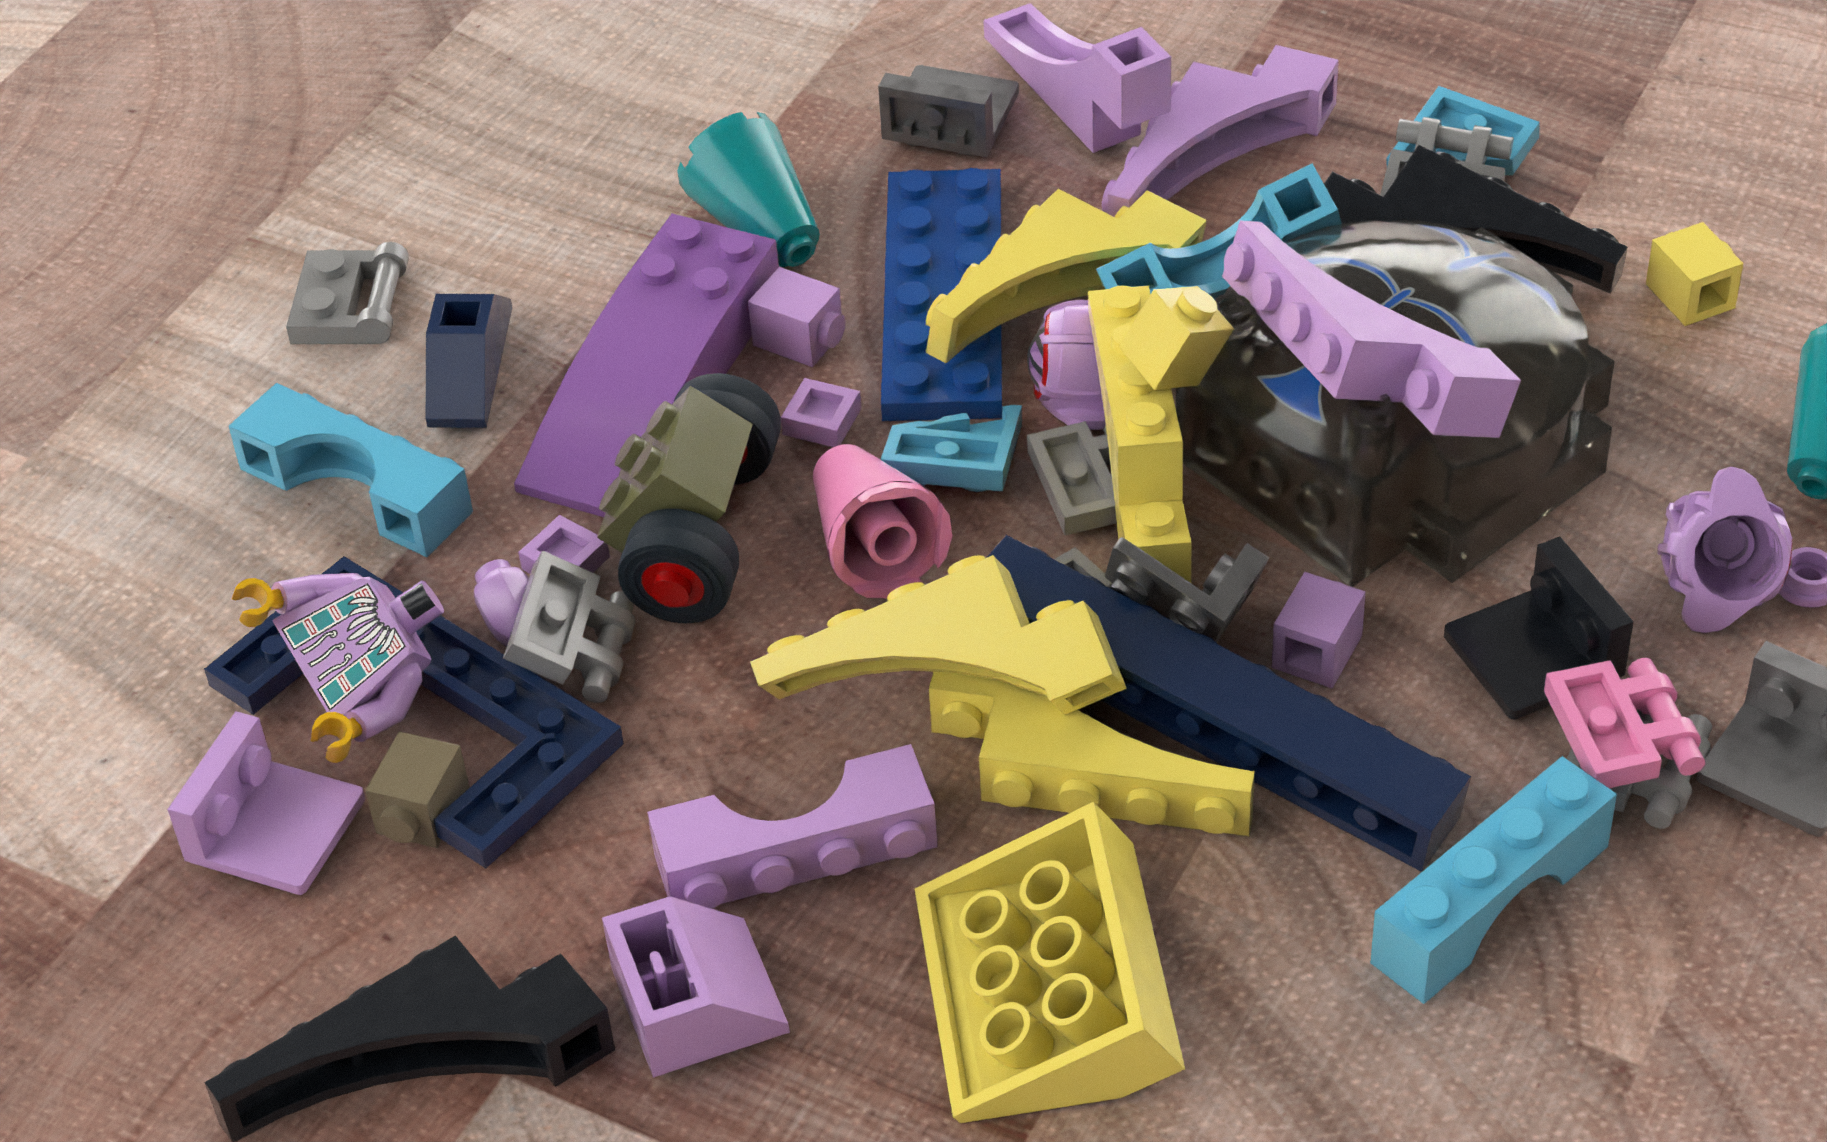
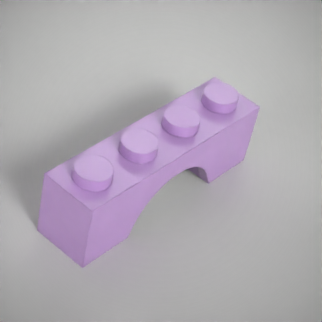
M911 744L847 760L845 762L843 778L835 793L820 807L796 818L778 821L749 818L729 809L715 795L647 812L654 855L667 897H675L711 909L720 904L753 895L778 892L788 886L830 875H843L853 869L890 859L911 857L918 852L937 847L935 804Z

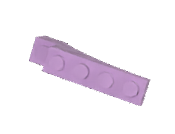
M1031 3L984 20V38L1092 153L1141 135V123L1171 112V56L1142 27L1097 44H1091L1063 31L1049 21Z
M1275 45L1264 65H1256L1252 76L1193 62L1181 82L1175 81L1171 86V112L1150 119L1146 136L1139 147L1133 146L1128 152L1124 170L1117 181L1110 180L1107 184L1102 199V211L1115 217L1121 207H1130L1147 190L1168 200L1194 179L1242 154L1302 134L1317 136L1336 105L1338 60Z
M1240 220L1233 244L1228 247L1225 254L1222 277L1335 399L1402 402L1433 435L1500 437L1521 379L1489 348H1477L1376 303L1310 263L1285 244L1262 222Z

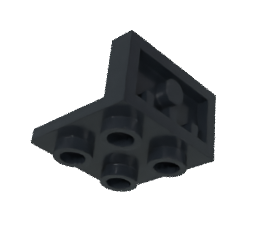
M1560 536L1537 545L1534 575H1532L1530 580V591L1445 624L1444 638L1508 718L1513 720L1551 706L1544 693L1547 673L1611 660L1619 677L1625 676L1634 621Z

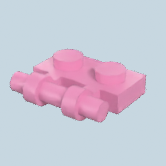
M1640 658L1632 662L1628 668L1630 678L1620 679L1611 660L1546 674L1544 693L1582 770L1606 787L1613 788L1659 778L1662 763L1660 755L1662 754L1665 758L1674 760L1679 772L1685 776L1696 774L1705 766V759L1699 750L1701 737L1694 723L1689 718L1681 716L1675 704L1677 699L1676 689L1666 674L1658 672L1650 658ZM1637 710H1640L1643 714L1650 715L1653 722L1643 724Z

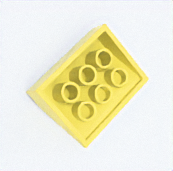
M1091 802L914 889L952 1115L959 1123L1119 1099L1185 1070L1134 844L1095 802Z

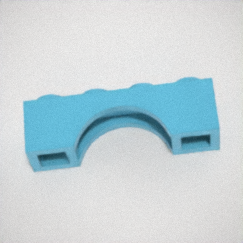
M1312 163L1259 189L1247 212L1220 234L1201 243L1183 248L1169 249L1148 243L1097 268L1096 271L1104 290L1115 286H1149L1151 294L1154 289L1198 286L1201 290L1208 293L1218 306L1239 295L1222 275L1224 272L1225 254L1228 247L1233 244L1240 220L1262 222L1285 244L1302 257L1307 258L1320 256L1347 243L1339 211Z
M275 383L228 426L241 470L285 491L302 483L327 477H341L360 481L370 486L369 494L379 535L425 557H428L473 513L465 470L455 461L447 457L436 456L412 445L401 436H392L370 426L355 415H346L326 406L309 394H300Z
M1563 756L1560 757L1375 910L1370 963L1421 1003L1425 1004L1471 965L1483 937L1494 920L1522 889L1545 875H1550L1564 885L1608 847L1617 794Z

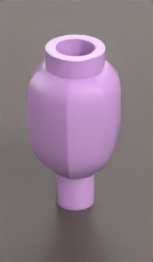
M497 559L484 564L476 572L475 581L477 584L474 588V599L490 632L501 644L507 647L529 578L520 568L511 567L508 561Z

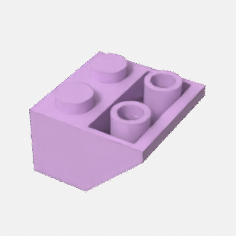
M671 896L602 918L611 968L653 1078L790 1033L788 1021L744 918Z

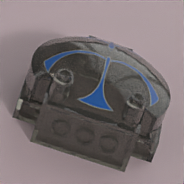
M1366 220L1324 227L1302 234L1284 243L1316 267L1376 303L1477 348H1489L1521 379L1499 438L1433 435L1402 402H1391L1387 394L1380 395V401L1335 399L1257 315L1250 301L1246 297L1239 295L1231 286H1229L1224 295L1217 297L1215 301L1217 309L1234 328L1233 332L1198 386L1176 388V413L1183 440V464L1349 586H1355L1404 550L1453 583L1606 472L1612 427L1603 422L1596 414L1608 406L1615 361L1588 344L1587 326L1581 311L1572 298L1574 285L1481 227L1473 232L1446 224L1419 220H1397L1391 222Z

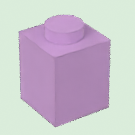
M779 267L748 301L753 346L813 367L829 348H834L843 336L845 318L841 313L840 290L838 287Z
M1304 572L1274 622L1272 668L1333 688L1362 637L1366 591Z

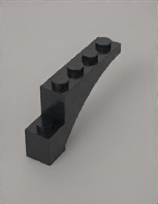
M1418 145L1384 197L1377 194L1366 182L1354 178L1347 179L1333 171L1324 183L1339 211L1347 243L1320 256L1354 257L1372 264L1410 258L1463 257L1462 249L1458 242L1436 230L1415 225L1421 224L1457 232L1470 244L1474 255L1495 254L1503 249L1517 259L1496 258V260L1535 266L1569 276L1610 294L1622 276L1628 247L1619 243L1612 234L1600 228L1590 229L1566 217L1559 208L1550 203H1537L1515 192L1509 184L1499 178L1484 177L1462 166L1459 160L1445 152H1434ZM1346 264L1320 265L1344 278H1347L1353 269L1358 268Z
M455 935L437 947L419 953L409 963L372 985L359 988L348 999L312 1020L294 1026L286 1035L249 1057L234 1061L220 1074L204 1083L219 1125L232 1142H236L282 1117L327 1099L376 1085L426 1076L469 1073L529 1075L548 1078L556 1087L615 1051V1045L607 1007L561 953L538 967L525 970L512 983L499 989Z

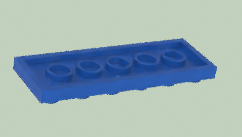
M967 168L964 170L888 172L881 382L882 421L938 420L944 416L967 413L970 419L1002 418V324L971 342L947 363L926 353L930 327L926 325V316L930 306L940 294L948 295L960 283L963 274L971 264L976 263L979 265L991 253L995 243L1001 237V169Z

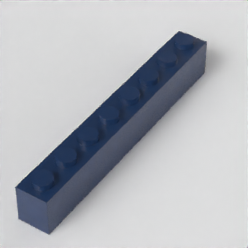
M1006 535L987 556L994 555L1010 572L1029 623L1037 621V613L1045 607L1066 600L1074 601L1075 604L1084 601L1098 615L1127 688L1101 699L1104 703L1222 766L1254 771V783L1421 872L1460 819L1471 776L1456 769L1445 759L1431 756L1395 737L1387 729L1372 725L1335 706L1329 699L1304 690L1279 677L1266 666L1254 664L1218 645L1210 637L1197 634L1162 616L1154 608L1141 605L1106 587L1098 579L1092 576H1085L1054 560L1038 548L1029 547Z

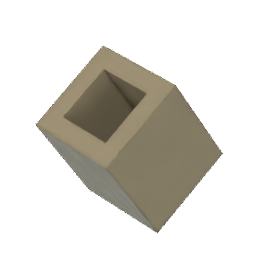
M398 732L365 790L376 834L384 835L399 843L413 842L438 848L442 839L437 837L434 819L470 788L461 747L449 742Z

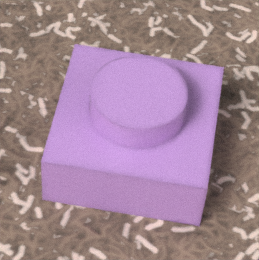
M804 378L781 416L782 435L831 447L841 445L861 410L860 391Z
M559 515L518 553L522 570L529 574L542 550L593 573L610 558L608 544L598 539V535Z

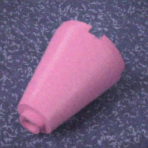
M843 444L835 446L819 458L814 467L813 482L828 557L834 572L845 584L866 598L887 599L890 592L903 585L922 582L920 577L933 564L937 568L940 567L947 557L952 539L950 515L945 510L940 499L932 491L856 445Z

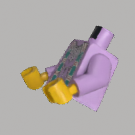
M357 573L308 575L275 582L271 588L263 580L248 578L236 586L231 598L232 600L251 597L256 599L261 605L260 608L248 609L242 612L239 621L243 625L256 627L262 624L270 610L275 609L278 614H281L272 621L327 712L315 720L310 740L311 742H316L325 735H334L340 739L328 746L325 757L328 761L333 763L343 761L348 756L353 739L363 742L401 722L406 717L423 681L422 671L431 662V657L416 631L444 613L442 604L427 583L421 580L396 598L386 585L371 577H362Z

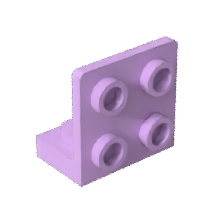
M235 711L167 810L186 862L302 895L307 892L365 802L363 788L360 786L273 762L259 717Z

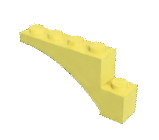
M1057 189L1041 206L1033 205L1025 215L1022 224L1010 235L1003 234L995 243L991 253L979 265L976 263L971 264L963 274L960 283L948 295L940 294L934 300L926 316V325L930 327L926 353L947 363L971 342L1009 320L1060 301L1087 296L1088 291L1104 290L1096 271L1097 268L1148 243L1169 249L1183 248L1201 243L1207 220L1148 190L1130 207H1121L1115 217Z
M1115 286L1105 290L1088 291V313L1104 408L1118 540L1120 537L1125 538L1191 583L1192 542L1183 504V440L1171 388L1154 390L1119 348L1125 335L1151 295L1149 286Z
M977 555L962 559L949 567L947 571L949 575L926 585L922 582L903 585L888 594L887 602L867 611L851 609L839 613L827 622L828 628L808 637L794 635L780 639L768 647L767 655L750 662L758 686L777 699H782L829 682L865 674L899 671L953 672L1002 681L1048 697L1049 701L1064 715L1127 689L1098 615L1084 601L1075 604L1074 601L1066 600L1045 607L1037 613V621L1029 623L1010 572L994 555L987 558Z
M933 672L929 686L932 732L949 734L960 738L973 737L983 739L979 755L981 801L1000 803L1008 807L1023 806L1067 813L1095 802L1109 818L1135 821L1144 825L1159 824L1197 829L1212 834L1228 833L1249 836L1253 816L1254 771L1209 764L1160 750L1123 735L1079 710L1064 715L1049 701L1048 697L1002 681L953 672Z

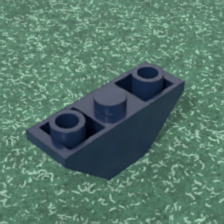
M435 294L426 331L425 419L427 428H487L513 308L510 298L497 294Z

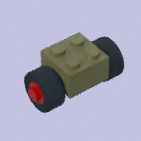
M723 373L705 374L691 379L677 393L673 404L667 401L660 404L652 415L646 432L641 437L632 434L625 441L616 457L615 466L621 470L619 476L610 484L600 502L599 509L605 512V516L597 538L622 553L618 564V580L624 594L639 609L656 618L675 623L706 621L720 613L730 598L739 568V551L732 536L716 521L726 511L733 486L753 481L767 469L771 463L781 430V417L776 403L766 391L753 382L735 375Z

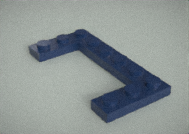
M345 556L322 573H357L362 577H371L386 585L395 598L403 593ZM277 611L204 668L208 684L211 688L252 715L304 674L272 621L281 615ZM440 615L416 631L431 657L429 666L422 671L423 681L421 685L517 745L434 819L438 838L486 869L624 744L622 729L618 724L532 671L503 659L504 654Z

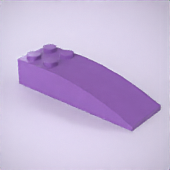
M671 213L619 284L574 358L536 433L515 480V491L604 517L605 512L599 509V505L610 484L619 476L621 469L615 466V460L625 441L632 434L641 437L646 432L647 425L660 404L664 401L673 404L677 393L691 379L705 374H726L751 338L748 301L779 268L776 240Z

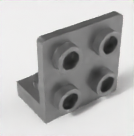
M917 65L910 77L885 73L878 85L882 139L913 146L953 151L963 155L987 157L1019 94V83L1012 80L924 65Z
M1120 537L1112 549L1105 578L1113 583L1110 589L1141 605L1150 606L1162 616L1197 634L1208 636L1217 642L1255 588L1269 557L1246 543L1236 559L1225 553L1204 582V589L1200 590L1125 538Z
M1765 641L1753 660L1745 703L1706 756L1705 766L1697 773V781L1816 837L1823 836L1827 831V667Z

